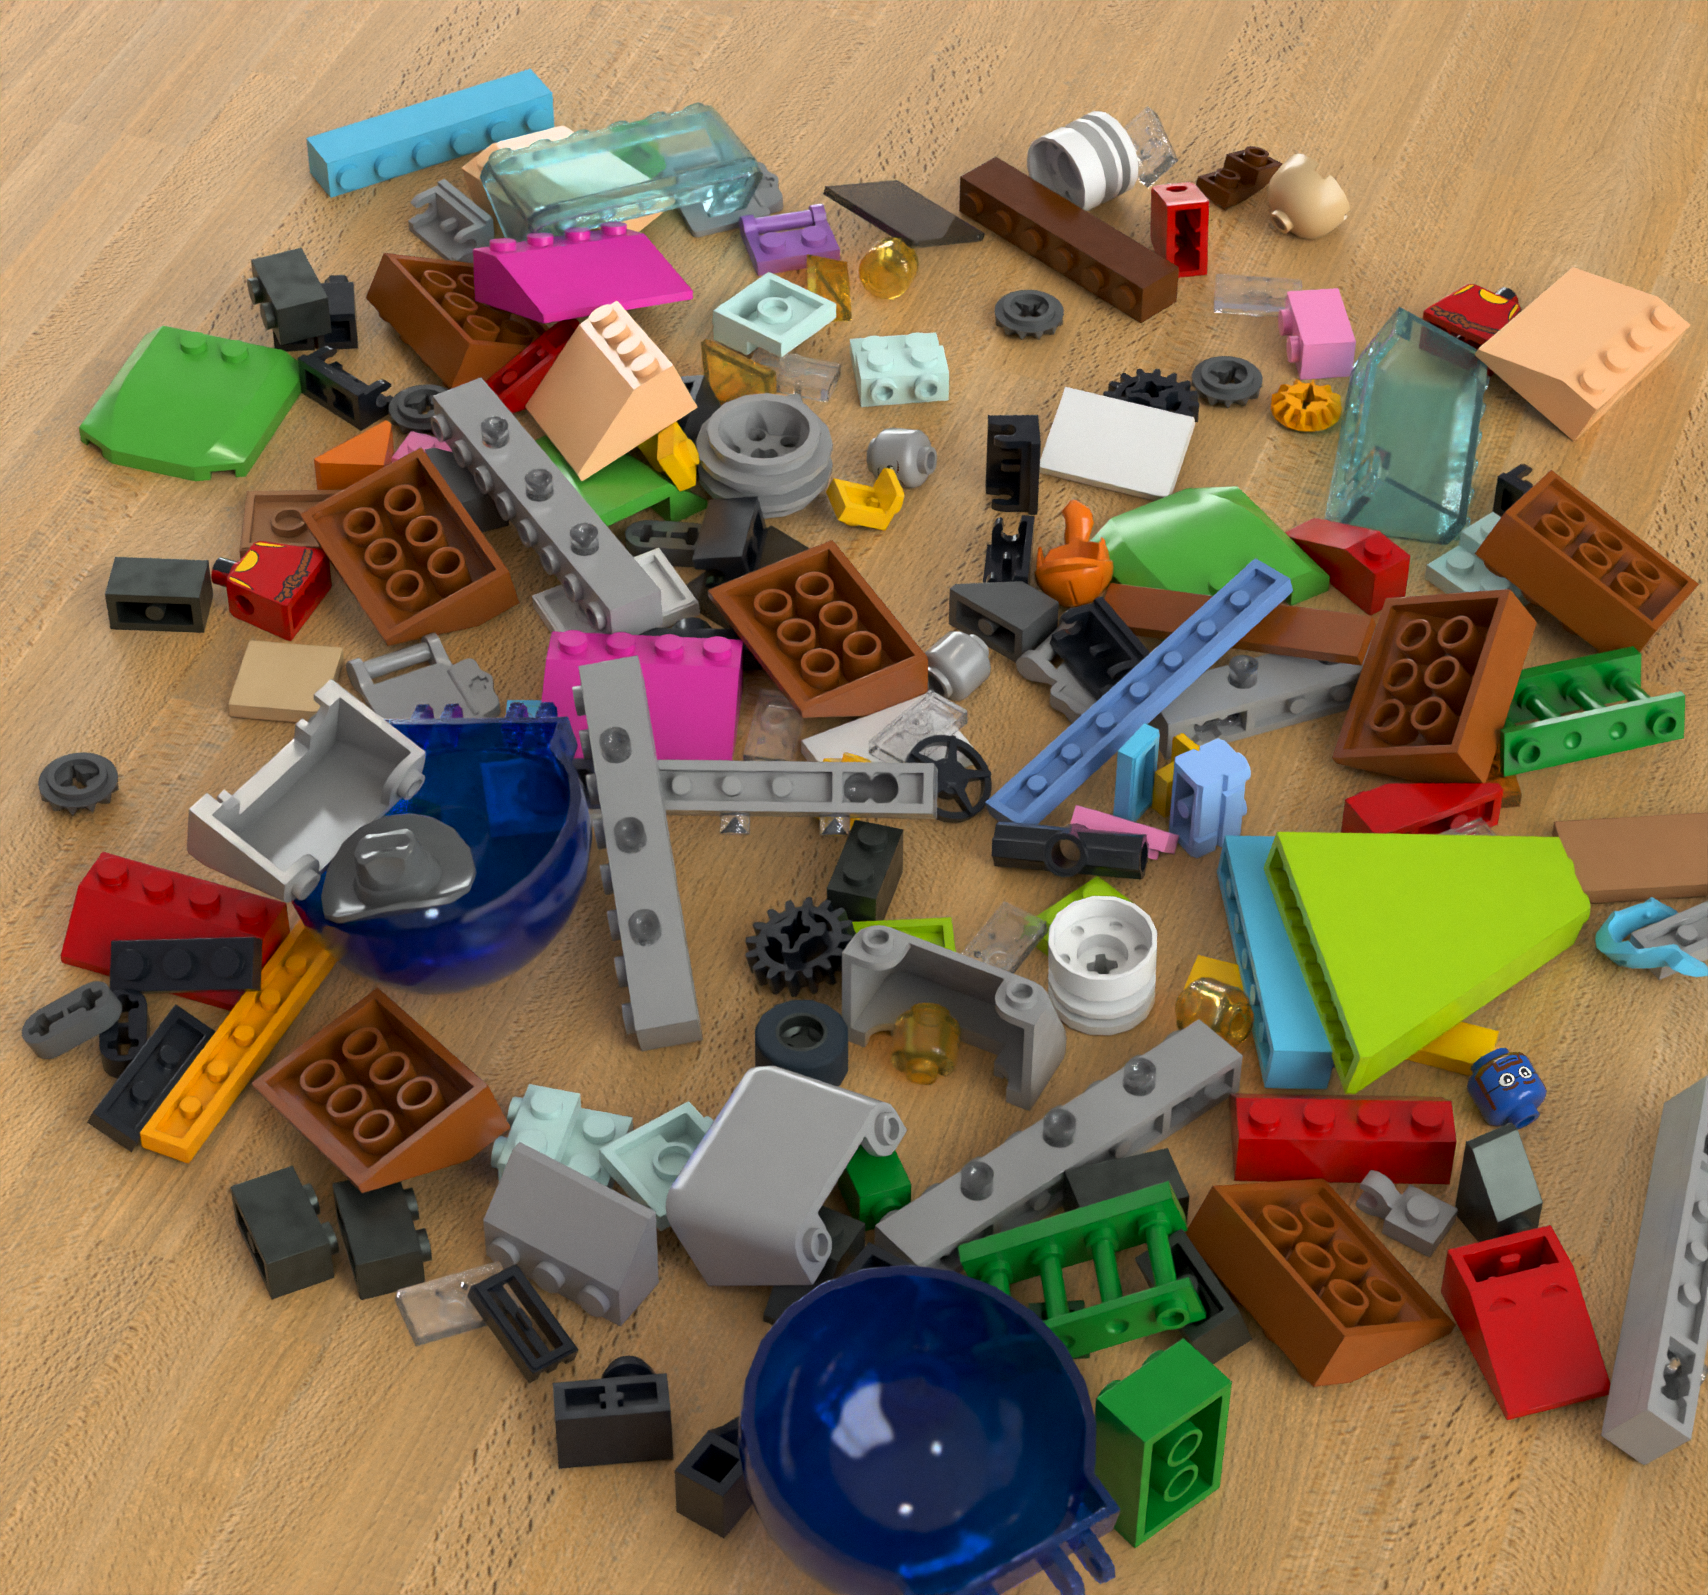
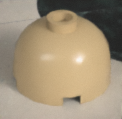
M1304 154L1292 155L1272 176L1267 188L1268 206L1272 212L1270 220L1280 232L1284 234L1290 232L1300 238L1316 239L1326 236L1348 218L1345 215L1350 212V205L1337 181L1330 174L1323 179L1315 171L1320 164Z

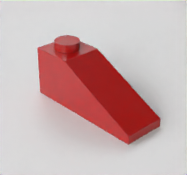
M576 318L558 321L485 381L511 413L526 409L525 406L579 324H581Z
M1313 518L1285 532L1330 576V584L1369 616L1382 610L1386 598L1405 597L1411 556L1380 531Z
M1387 783L1368 791L1359 792L1345 799L1341 833L1472 835L1498 825L1504 789L1499 783Z

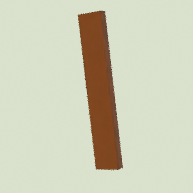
M1110 583L1104 599L1136 636L1165 640L1213 596ZM1279 604L1242 637L1232 649L1362 666L1376 628V623L1373 617L1369 615Z

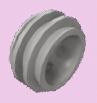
M763 393L744 395L726 402L702 424L696 439V448L700 463L697 465L700 485L713 499L758 496L764 519L785 517L804 509L827 487L833 471L831 460L833 443L828 426L806 404L788 396Z

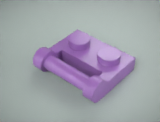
M823 204L809 205L808 210L766 217L754 218L753 214L739 217L741 237L757 276L765 275L768 272L774 274L840 263V248L827 221Z

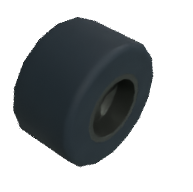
M790 1000L777 1004L762 1015L755 1027V1067L777 1066L839 1086L848 1072V1027L838 1012L820 1002L813 1000Z

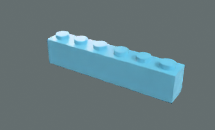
M527 69L306 138L310 173L329 197L332 198L484 150L492 143L547 130L554 127L553 94L531 69Z
M1225 835L1217 868V877L1236 962L1240 971L1264 1087L1327 1089L1332 1068H1335L1331 1057L1333 1051L1291 946L1263 869L1275 836Z

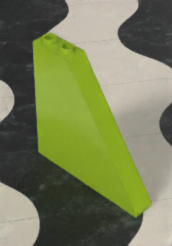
M1277 832L1263 867L1291 946L1333 1051L1331 1057L1345 1094L1358 1093L1575 943L1583 923H1586L1590 916L1589 897L1583 892L1575 874L1574 863L1571 858H1568L1559 837Z

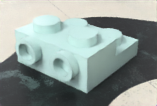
M768 272L713 310L714 340L745 355H749L760 347L772 354L783 357L836 318V303Z
M915 332L908 335L868 336L866 338L850 339V357L861 407L949 400V369L943 345L939 346L936 332Z
M1494 512L1462 530L1457 547L1427 564L1425 579L1446 594L1511 589L1523 606L1530 603L1524 598L1518 587L1505 577H1499L1486 568L1484 561L1474 554L1501 518Z
M529 1084L524 1098L514 1096L511 1100L507 1115V1121L511 1130L508 1137L499 1136L495 1140L491 1155V1166L498 1169L500 1181L513 1148L521 1142L612 1189L615 1180L600 1164L599 1149L632 1132L633 1117L581 1108L580 1093Z
M689 1101L599 1149L600 1164L632 1200L656 1212V1227L660 1231L670 1227L666 1214V1199L670 1187L714 1122L709 1116L703 1117Z

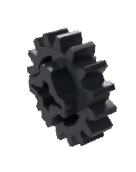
M1137 369L1135 377L1122 373L1120 374V383L1110 381L1108 391L1103 393V396L1194 417L1195 422H1198L1199 393L1198 391H1190L1191 382L1188 380L1178 383L1176 373H1172L1167 377L1161 376L1160 369H1155L1153 373H1145L1142 369Z
M807 897L801 907H795L791 900L786 901V911L778 913L770 909L767 911L770 919L767 923L755 922L752 925L756 936L747 937L745 940L749 951L745 955L751 972L755 974L760 986L769 983L772 993L776 995L785 987H788L791 997H797L802 987H808L812 994L818 993V983L822 981L830 985L836 984L837 981L834 973L836 971L842 972V952L856 934L852 920H848L845 909L839 908L834 910L831 901L827 899L818 907H815L812 897Z

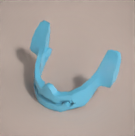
M1650 897L1644 903L1612 912L1596 933V947L1620 967L1644 969L1667 966L1674 971L1688 976H1708V966L1705 963L1685 953L1675 944L1637 949L1629 940L1622 942L1630 933L1678 914L1675 909L1659 902L1653 897Z

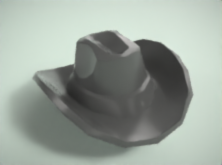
M411 813L390 815L361 826L342 843L327 869L321 894L325 919L335 923H346L408 914L450 904L467 894L475 879L477 872L471 849L453 827L429 816Z

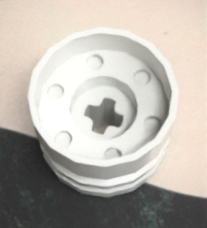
M1093 111L1065 125V127H1060L1032 141L1027 153L1029 177L1085 211H1089L1101 203H1105L1131 190L1138 179L1139 164L1135 147L1126 130L1115 118L1106 112Z
M1112 896L1088 897L1074 901L1058 912L1049 927L1048 996L1060 1020L1070 1028L1089 1035L1111 1036L1133 1029L1147 1018L1155 1004L1157 930L1150 916L1135 903Z

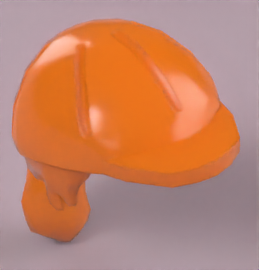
M1072 499L1061 511L1066 526L1064 533L1065 545L1051 549L1045 557L1043 556L1041 546L1038 547L1036 571L1034 572L1036 582L1042 592L1066 608H1075L1094 602L1095 598L1101 597L1112 580L1114 570L1113 561L1109 558L1104 538L1101 537V542L1099 541V543L1089 541L1094 525L1093 514L1090 508L1078 500Z

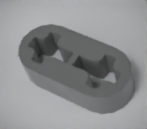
M657 520L637 521L632 523L625 531L626 549L635 557L660 548L672 566L694 567L692 558L702 524Z
M93 981L33 1013L24 1023L22 1037L39 1058L53 1059L113 1026L120 1017L122 1004L106 983Z

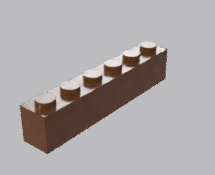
M994 157L960 176V212L1139 323H1143L1176 303L1178 266L998 157Z

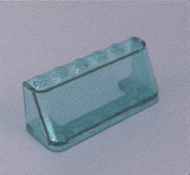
M694 103L682 111L669 114L656 112L643 120L631 123L625 120L617 121L605 129L592 132L587 129L579 130L567 138L554 141L548 138L540 139L528 147L520 149L501 148L490 154L488 157L489 161L484 165L480 175L481 182L504 237L515 239L516 242L527 241V235L532 233H551L553 237L562 236L567 228L585 227L594 229L601 227L602 223L622 222L703 202L709 218L736 212L748 207L763 178V173L757 159L713 106L704 105L703 103Z
M1401 307L1397 308L1360 354L1352 369L1325 520L1377 530L1386 537L1439 545H1447L1452 540H1460L1461 531L1470 524V517L1467 516V511L1474 495V488L1471 487V482L1478 466V459L1475 458V454L1482 438V431L1479 430V425L1486 409V404L1483 403L1484 392L1490 381V377L1487 375L1488 366L1474 355L1477 349Z

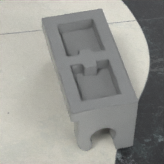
M446 179L438 181L437 186L419 193L411 201L415 208H420L429 203V206L423 214H417L408 221L409 230L444 260L473 263V249L490 246L489 241L495 239L493 218Z

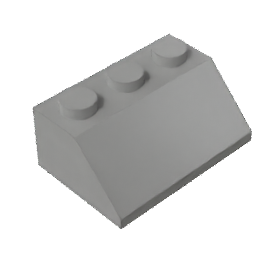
M521 1142L513 1148L483 1219L486 1256L490 1257L498 1266L504 1269L517 1264L523 1274L534 1280L543 1290L549 1293H558L579 1304L590 1315L603 1317L621 1327L659 1283L656 1212Z

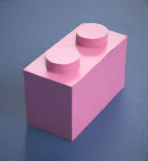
M1339 289L1288 291L1285 309L1279 310L1278 326L1280 335L1287 336V358L1289 363L1295 362L1300 380L1352 376L1356 340Z

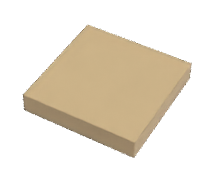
M249 640L228 703L230 717L298 722L303 718L308 722L313 715L317 714L320 705L313 700L314 694L330 679L336 683L338 682L344 662L343 648Z

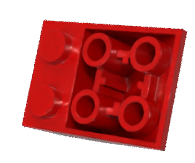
M1551 1225L1447 1250L1441 1294L1506 1420L1609 1395L1611 1383L1574 1266Z

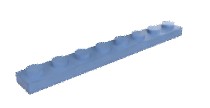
M1256 558L1251 561L985 802L989 815L1003 822L1039 824L1118 752L1144 723L1148 724L1289 596L1293 592L1290 578Z

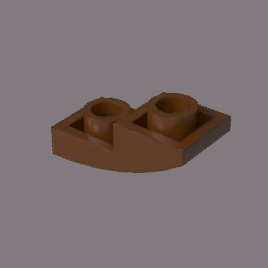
M1248 146L1244 150L1227 154L1223 168L1198 176L1196 186L1209 200L1224 208H1229L1247 200L1269 184L1270 179L1282 166V163L1269 157V153L1266 150L1255 146Z

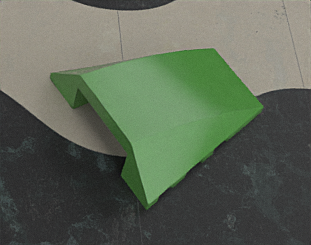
M546 435L535 440L606 526H610L648 507H651L665 521L679 522L707 508L708 501L688 489L680 492L670 478L645 465L628 453L584 481H581Z

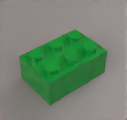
M1184 1338L1165 1351L1157 1350L1144 1361L1141 1368L1122 1381L1114 1380L1110 1382L1096 1398L1088 1505L1134 1548H1137L1220 1488L1232 1381Z

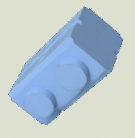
M1219 738L1201 745L1199 751L1192 749L1176 756L1174 761L1169 832L1180 835L1178 843L1191 857L1195 858L1215 851L1216 845L1222 847L1225 835L1240 836L1242 816H1245L1247 813L1244 794L1245 783L1251 777L1250 766L1241 753L1235 752L1225 740Z

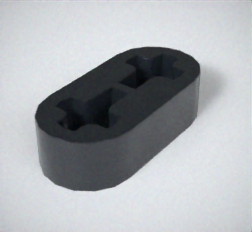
M123 988L113 991L122 1004L121 1013L129 1012L128 1022L120 1023L118 1019L113 1026L99 1034V1048L104 1071L109 1076L117 1079L150 1038V1018L146 998L141 992L134 989ZM130 1044L131 1048L128 1051V1055H121V1045Z

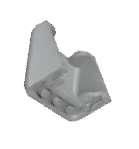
M332 679L314 694L313 700L320 705L317 714L313 715L308 722L303 718L295 724L294 739L233 795L223 790L217 796V800L206 793L189 808L187 850L191 856L206 867L287 903L296 898L300 901L307 898L317 887L320 876L328 869L340 846L359 827L382 818L402 798L404 800L411 799L425 781V775L422 774L426 751Z
M881 925L861 929L854 935L842 952V1018L848 1027L849 1042L866 1047L870 1041V1035L886 1030H891V1036L900 1039L912 1022L998 1055L994 1061V1076L1002 1079L1006 1077L1008 1081L1006 1102L1028 1111L1031 1110L1064 1059L1067 1042L1065 1028L1045 989L1032 980Z
M777 1066L750 1068L670 1187L666 1199L668 1221L708 1286L813 1285L824 1268L832 1250L831 1236L818 1215V1211L860 1144L869 1155L885 1157L895 1151L907 1129L896 1110L889 1103Z

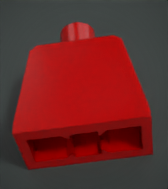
M1192 182L1153 186L1151 189L1150 237L1155 253L1179 267L1178 278L1207 275L1208 198ZM1177 242L1183 244L1185 248L1181 251H1178L1180 248Z

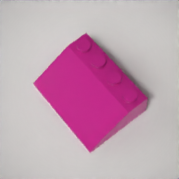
M624 222L602 223L601 230L590 231L589 228L585 227L567 228L564 230V235L553 237L551 233H532L527 235V241L516 242L515 239L511 238L492 239L489 241L490 246L473 249L475 301L541 323L590 316L598 307L610 305L615 301H618L625 310L693 299V290L644 233L627 229V223Z
M578 630L552 631L545 664L536 758L584 759L579 731L588 729L586 715H577L572 687L581 685L578 666L638 655L645 682L657 760L733 761L743 694L742 640L727 639L720 636L690 638L679 637L673 634L645 636L631 635L626 632L601 634L583 633Z

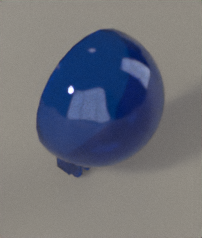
M521 702L511 703L505 717L464 718L463 708L459 706V703L446 704L440 718H434L433 709L429 704H418L414 708L415 711L410 719H384L426 751L422 774L425 775L423 785L411 799L404 800L402 798L384 816L411 813L433 817L453 827L470 847L477 873L470 891L450 904L385 918L335 923L325 919L321 894L327 873L326 870L320 876L317 887L307 898L301 901L296 898L291 901L306 930L320 947L361 978L396 991L426 995L464 993L491 985L518 972L547 948L564 929L582 895L592 847V828L586 796L579 774L572 764L578 744L569 718L558 717L557 707L553 702L540 703L535 717L528 716L527 707Z
M913 1265L861 1269L822 1283L786 1308L760 1341L742 1388L737 1437L747 1494L770 1539L799 1571L834 1595H1000L1043 1570L1055 1587L1060 1590V1594L1085 1595V1584L1082 1581V1577H1080L1079 1572L1075 1570L1074 1565L1067 1557L1072 1553L1077 1556L1084 1568L1089 1571L1091 1577L1099 1585L1116 1577L1113 1560L1105 1552V1548L1098 1539L1113 1530L1121 1509L1094 1474L1096 1420L1086 1381L1065 1344L1032 1310L995 1286L950 1270Z

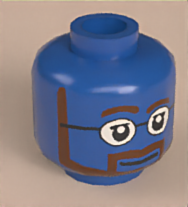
M1499 1048L1482 1056L1471 1066L1473 1074L1468 1080L1467 1090L1488 1124L1496 1127L1512 1122L1517 1129H1521L1534 1122L1540 1116L1537 1108L1545 1100L1547 1090L1525 1054L1509 1052L1507 1048Z

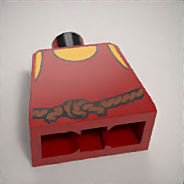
M1466 284L1424 310L1419 346L1490 378L1495 372L1474 354L1484 343L1522 311L1517 295L1506 287H1502L1493 293L1478 285Z
M267 541L253 543L239 562L219 557L214 563L211 573L213 584L226 587L229 612L233 617L288 641L294 639L332 588L330 562L322 549Z

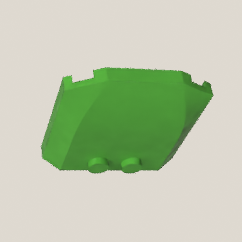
M161 326L144 335L79 426L81 442L87 446L90 441L102 449L103 457L112 464L186 480H211L212 472L235 470L236 477H246L301 394L298 361L285 350L207 335L196 331L192 332Z
M1237 486L1186 488L1111 518L1090 540L1097 543L1101 542V537L1105 540L1109 558L1113 561L1114 565L1110 583L1214 596L1256 558L1290 578L1293 592L1285 598V601L1290 606L1329 591L1330 576Z

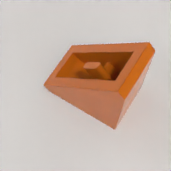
M385 420L314 458L317 490H344L391 464L392 456L394 455L392 424Z

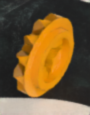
M1295 379L1293 385L1280 384L1278 393L1272 394L1271 412L1279 423L1288 428L1305 432L1320 431L1333 426L1340 419L1342 414L1341 395L1332 393L1331 385L1318 386L1315 380H1312L1310 383H1302L1300 380ZM1304 402H1310L1306 409H1302Z

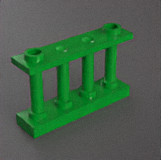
M1634 646L1522 669L1504 727L1500 729V773L1506 777L1683 739L1685 729V694L1682 691L1655 697L1649 696L1641 688L1642 654ZM1622 700L1627 701V703L1617 704L1608 707L1604 705ZM1580 709H1582V710L1584 711V712L1575 713V714H1570V715H1565V716H1561V715H1560L1561 713H1566V712L1575 711V710H1580ZM1538 719L1537 722H1532L1528 724L1518 726L1515 724L1518 722Z
M1169 1181L958 1245L960 1263L971 1283L982 1285L988 1291L995 1336L975 1341L973 1345L974 1351L991 1382L1005 1378H1016L1025 1372L1165 1330L1179 1329L1188 1323L1206 1318L1205 1309L1190 1278L1187 1277L1180 1280L1176 1278L1168 1236L1181 1228L1183 1231H1188L1183 1209ZM1146 1243L1155 1287L1123 1297L1115 1252ZM1093 1259L1101 1304L1070 1313L1062 1269ZM1040 1276L1048 1320L1016 1329L1009 1285Z

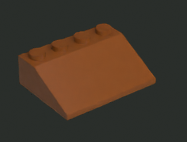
M384 253L366 296V299L379 312V317L388 322L400 334L399 338L415 350L421 357V362L431 368L441 378L443 386L449 390L478 378L486 381L549 329L545 323L475 301L473 263Z
M422 447L300 514L302 521L387 646L421 639L423 636L431 633L440 635L477 627L520 603L509 570Z
M1552 470L1503 514L1474 553L1484 561L1486 568L1490 572L1509 580L1521 590L1522 595L1527 601L1546 609L1558 619L1563 629L1572 635L1582 637L1596 648L1597 653L1634 646L1642 653L1699 585Z
M833 540L708 590L710 600L801 718L867 716L928 693V657Z
M1511 589L1386 598L1332 755L1335 763L1422 783H1486L1500 740V729L1504 727L1537 624Z
M378 987L251 1083L255 1091L361 1193L466 1162L511 1128L489 1086Z
M1325 1179L1212 1186L1191 1221L1188 1231L1185 1232L1208 1267L1229 1288L1232 1298L1247 1309L1262 1327L1264 1335L1271 1342L1279 1346L1295 1365L1300 1377L1309 1382L1313 1387L1352 1383L1450 1334L1456 1326L1451 1318Z

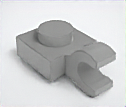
M1370 1170L1360 1184V1189L1364 1190V1192L1357 1200L1356 1206L1369 1215L1384 1219L1383 1234L1429 1258L1455 1223L1458 1212L1457 1208L1412 1185H1409L1402 1195L1396 1190L1393 1182L1388 1177L1374 1170Z

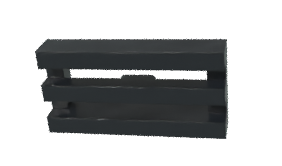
M517 1264L470 1287L467 1295L468 1299L528 1383L537 1380L540 1373L544 1371L548 1374L556 1370L559 1363L564 1361L567 1364L575 1359L578 1348ZM503 1285H509L554 1347L553 1351H549L532 1327V1321L522 1308H518Z

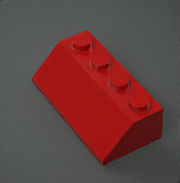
M102 851L78 885L60 955L61 961L68 965L110 976L111 941L256 937L262 939L263 969L290 933L287 904L282 901ZM246 991L169 994L231 1011Z
M1229 1094L1234 1181L1278 1182L1325 1179L1327 1183H1361L1369 1171L1374 1170L1384 1174L1393 1184L1450 1185L1457 1140L1452 1101L1438 1096Z

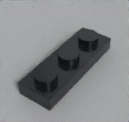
M231 937L111 941L110 989L112 992L123 988L134 989L142 994L261 991L262 939Z
M175 1004L92 1112L87 1123L132 1152L141 1141V1130L216 1031Z

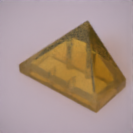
M806 254V290L836 303V318L833 321H851L848 262Z
M707 338L701 342V375H705L721 405L744 395L763 393L776 395V371Z

